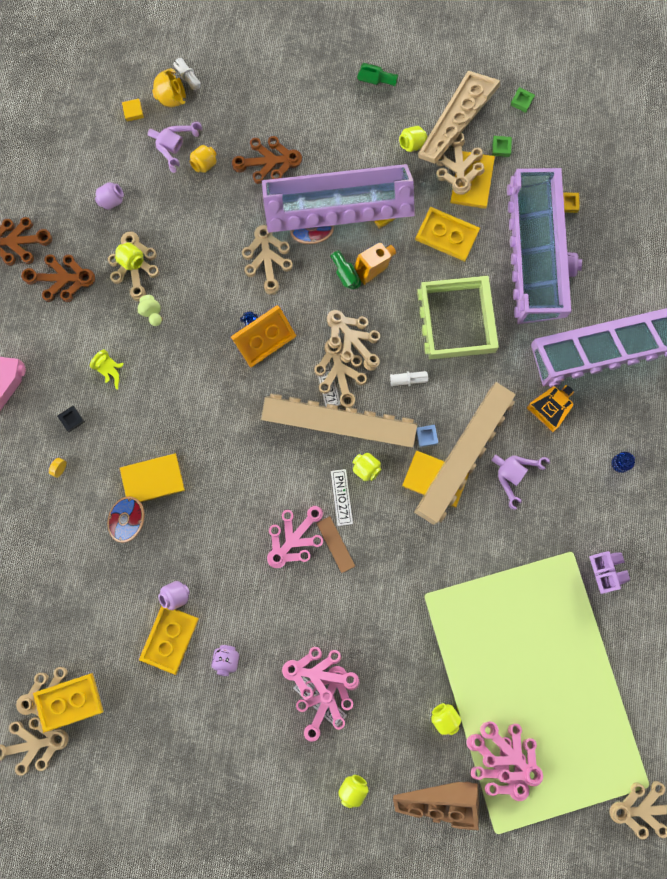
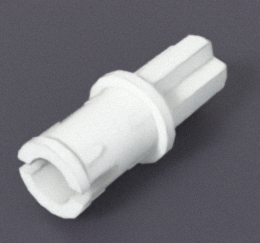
M182 58L176 59L174 67L181 74V78L186 80L193 90L199 89L200 81L194 75L193 69L189 68Z
M407 371V373L390 374L391 387L407 384L411 386V384L428 382V373L426 371L413 373Z

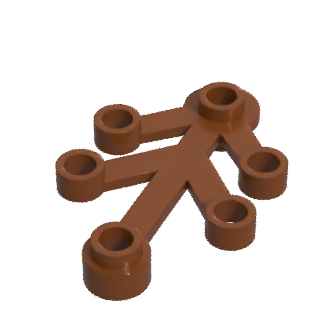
M276 136L269 137L268 145L271 149H276L280 152L281 156L274 155L261 145L259 138H252L250 140L251 149L258 151L264 157L245 159L242 156H236L232 160V166L234 171L241 173L246 170L247 166L265 165L260 171L253 173V181L256 184H261L262 180H264L276 164L283 163L278 170L275 169L271 172V179L282 178L290 167H298L302 162V155L298 150H288L279 143ZM275 174L280 175L278 178L273 177Z
M23 217L16 228L11 219H4L0 226V246L10 247L26 264H31L34 261V256L22 249L19 244L40 243L46 246L52 242V235L46 229L39 230L36 235L19 236L24 230H29L33 226L32 221L28 217ZM29 221V224L24 226V223ZM6 231H12L6 238H1ZM0 247V257L3 258V261L8 266L14 265L16 262L15 257L11 253H6ZM12 257L11 261L7 262V259Z
M52 254L47 255L44 261L58 274L36 273L32 268L23 270L21 274L23 281L29 285H33L37 281L56 282L49 289L42 292V298L47 302L53 301L55 294L68 282L75 283L60 293V297L64 302H70L73 299V294L81 287H89L95 282V274L90 269H82L75 262L72 255H65L63 263L67 267H71L76 274H68ZM49 259H54L52 263H48ZM68 259H72L70 263H66ZM89 276L87 281H83L84 277ZM48 293H51V296L49 298H46V295ZM68 293L69 297L64 298V295Z

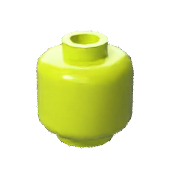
M420 126L405 128L399 137L400 145L407 152L420 150L427 140V133Z
M129 242L121 244L116 248L115 259L117 263L126 270L140 268L144 259L143 252Z
M370 453L358 454L352 462L355 464L353 472L363 481H373L382 470L380 468V461Z
M442 703L433 709L431 721L440 734L453 735L459 730L461 717L452 705Z
M358 775L346 777L338 791L342 804L348 808L360 807L369 792L367 782Z

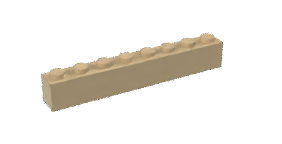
M497 382L491 386L414 513L433 525L438 523V521L440 523L443 521L447 514L445 512L447 506H452L457 498L455 493L458 489L461 490L467 481L464 478L475 469L477 465L474 463L477 457L481 458L484 454L486 442H490L496 434L494 429L503 423L505 419L503 414L514 405L515 401H513V398L516 395L515 393Z
M270 394L264 400L261 418L264 421L413 447L417 423H414V419L403 417L402 420H397L394 415L384 414L383 417L376 416V412L365 411L364 413H358L357 409L350 407L342 410L338 409V405L327 404L326 407L319 406L317 401L308 400V403L300 402L301 399L289 397V400L281 399L282 395Z

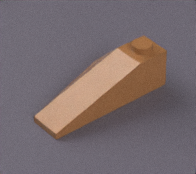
M455 782L393 796L395 812L417 818L427 816L432 818L435 823H440V820L452 823L451 827L457 829L479 830L478 783Z

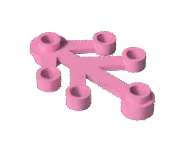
M313 506L309 508L307 512L308 517L294 533L292 527L294 515L290 510L283 511L282 519L285 525L286 542L281 548L279 542L280 527L272 525L269 528V533L272 536V551L269 552L267 561L271 567L281 568L289 561L307 562L310 560V553L307 550L293 554H287V552L292 547H320L323 544V538L320 535L299 539L313 522H319L322 519L323 512L320 507ZM317 510L319 515L313 517L311 515L312 511ZM285 513H290L291 518L285 519ZM277 527L279 532L272 534V528ZM315 538L321 539V543L319 545L314 544L313 541ZM304 552L308 554L306 560L301 559V554ZM275 555H280L281 559L279 562L273 560Z
M312 647L309 654L299 661L290 660L284 664L282 668L284 677L290 681H295L301 691L302 698L305 700H311L314 692L310 687L306 686L302 677L311 679L320 693L322 702L325 704L333 701V694L325 688L321 680L344 684L348 690H355L360 683L358 676L353 672L345 675L324 672L332 664L340 662L341 655L337 650H332L325 660L312 669L304 667L313 660L321 658L322 652L318 647ZM315 650L319 651L318 656H312ZM333 654H338L336 660L331 659ZM290 667H295L293 673H289ZM349 677L354 678V682L351 684L347 683ZM306 690H310L311 694L308 697L304 696V692ZM325 694H330L329 700L323 699Z
M334 666L328 671L329 673H340L341 675L347 674L345 669L340 666ZM309 680V681H307L305 684H306V686H307L308 683H313V682H312L311 680ZM321 680L324 685L329 684L327 690L333 695L336 688L338 689L342 698L341 706L344 710L352 709L353 701L349 698L344 684ZM320 694L314 696L311 700L300 699L296 703V708L300 712H305L308 707L321 703L312 724H309L304 730V736L308 741L313 742L319 738V726L328 706L333 717L334 728L339 730L345 726V720L339 713L334 696L333 701L329 704L322 702ZM325 694L323 699L329 700L330 694ZM345 700L351 702L350 707H344L343 703ZM305 702L306 708L300 709L298 704ZM341 719L343 721L342 726H336L335 721ZM309 730H315L316 735L310 737L308 735Z
M484 722L480 727L481 735L486 739H491L507 756L487 754L483 757V764L486 767L517 765L522 771L510 772L509 770L502 769L497 774L498 780L503 783H508L510 780H524L529 786H538L543 780V772L536 765V741L531 738L523 741V748L527 751L526 763L522 759V728L519 724H511L508 727V733L512 736V748L498 734L499 729L494 722ZM487 726L490 728L489 734L485 732ZM514 726L517 728L516 734L513 733ZM528 741L532 743L531 749L527 746ZM488 757L492 758L491 765L487 762ZM504 772L507 774L506 780L502 778ZM530 772L534 773L533 779L530 778Z
M472 734L467 738V747L471 751H479L483 757L487 754H492L485 746L484 738L481 735ZM502 737L510 746H512V742L509 738ZM476 738L480 741L479 746L475 745ZM500 749V756H507V755ZM522 754V759L526 762V757ZM488 757L487 761L491 765L492 758ZM495 765L494 769L473 767L471 776L475 780L498 778V772L502 769L509 770V765ZM514 765V772L522 771L517 765ZM477 769L480 771L479 777L475 775ZM505 772L502 774V778L504 780L507 779V774ZM510 780L507 783L509 786H498L496 783H488L485 786V792L489 796L510 794L514 800L524 801L529 795V787L523 780ZM491 785L495 788L494 793H491L489 790ZM519 786L522 788L521 794H519L517 791V788Z

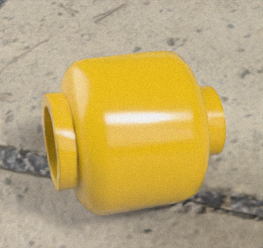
M200 145L190 154L189 163L196 172L206 173L217 163L215 157L217 154L212 147Z

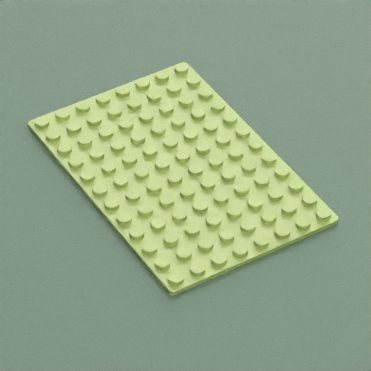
M572 552L425 594L424 598L466 739L472 734L481 735V725L484 722L491 721L498 726V734L501 737L509 738L512 742V736L508 733V727L511 724H519L522 728L521 749L522 754L526 757V763L527 751L523 748V741L531 738L537 743L535 749L536 765L543 772V780L538 786L528 785L529 795L524 801H516L510 794L489 796L485 792L486 784L509 785L500 782L498 778H483L479 780L496 834L505 833L630 794L631 785L636 782L643 785L645 789L649 787V781L575 556ZM488 726L485 728V732L487 734L490 733V728ZM515 726L513 727L514 734L517 733V728ZM476 738L475 745L479 746L480 741ZM484 738L485 746L494 756H500V748L491 739ZM528 741L527 743L529 749H531L532 743L530 741ZM470 750L475 767L494 769L483 764V756L479 751ZM509 765L510 772H514V765ZM477 769L476 772L477 776L479 777L480 771ZM530 772L531 779L534 778L533 772ZM491 785L489 788L491 793H494L495 791L493 785ZM520 786L517 788L519 794L522 793V788ZM640 786L636 787L635 792L641 790Z

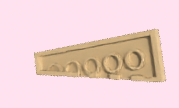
M468 71L419 151V158L435 164L500 87V80Z

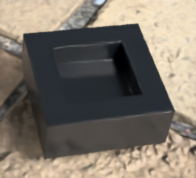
M74 405L57 415L68 432L85 423Z

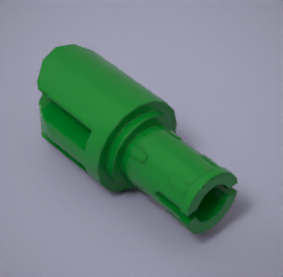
M362 63L357 79L374 85L385 83L396 86L398 74L385 72L380 66Z
M340 250L333 252L330 257L338 268L336 274L344 287L352 290L358 289L361 286V280L352 263L346 262Z

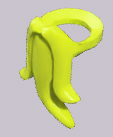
M103 349L92 358L89 366L105 376V383L110 381L108 374H111L115 379V388L118 390L119 373L114 367L122 368L124 363L117 364L109 357L108 352Z

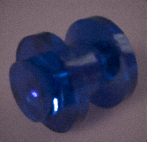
M251 311L245 312L240 317V322L244 323L246 327L258 319V315Z
M621 452L612 458L611 465L616 472L624 473L634 467L635 459L631 453Z

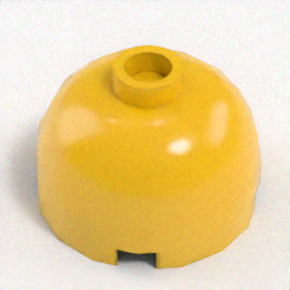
M172 68L162 71L155 77L154 89L152 90L156 100L164 106L171 108L186 102L183 101V98H186L183 83L180 77H175L174 73L176 71Z

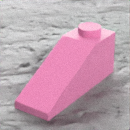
M0 357V411L20 385L22 376L25 375V365L19 359Z

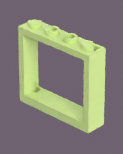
M489 276L421 282L417 295L418 300L422 301V307H420V317L424 318L422 334L426 336L427 343H424L425 354H428L429 360L496 353L499 346ZM479 288L487 345L435 350L427 293Z

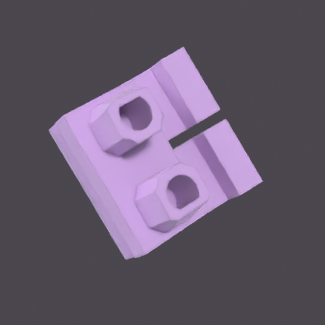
M607 551L589 556L601 594L621 589V584L630 581L627 570L616 573L614 565L625 563L622 553L610 554Z

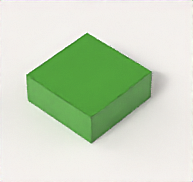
M519 87L510 106L526 113L535 94Z
M494 136L492 156L510 157L512 137Z

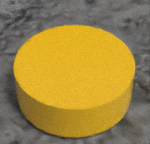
M56 458L49 467V474L55 478L60 477L66 468L67 462L61 458Z

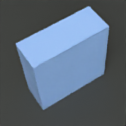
M435 425L418 427L416 429L419 448L438 444Z

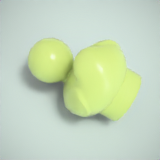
M152 295L142 296L139 300L138 313L144 317H149L151 325H160L162 317L159 315L161 311L159 302Z

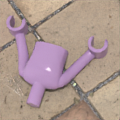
M193 122L191 126H171L163 129L160 133L149 129L148 136L156 139V149L166 157L172 173L176 172V168L173 165L179 167L180 164L178 159L172 158L169 152L176 154L183 142V137L174 132L192 131L193 136L198 137L199 132L196 129L202 131V126L199 122Z
M496 454L491 461L500 466L498 478L510 499L509 507L511 509H517L513 506L512 501L515 500L521 503V499L514 496L507 480L517 486L528 471L521 464L537 466L540 470H544L546 468L541 465V461L549 464L550 460L548 458L542 457L537 461L513 455L504 461Z

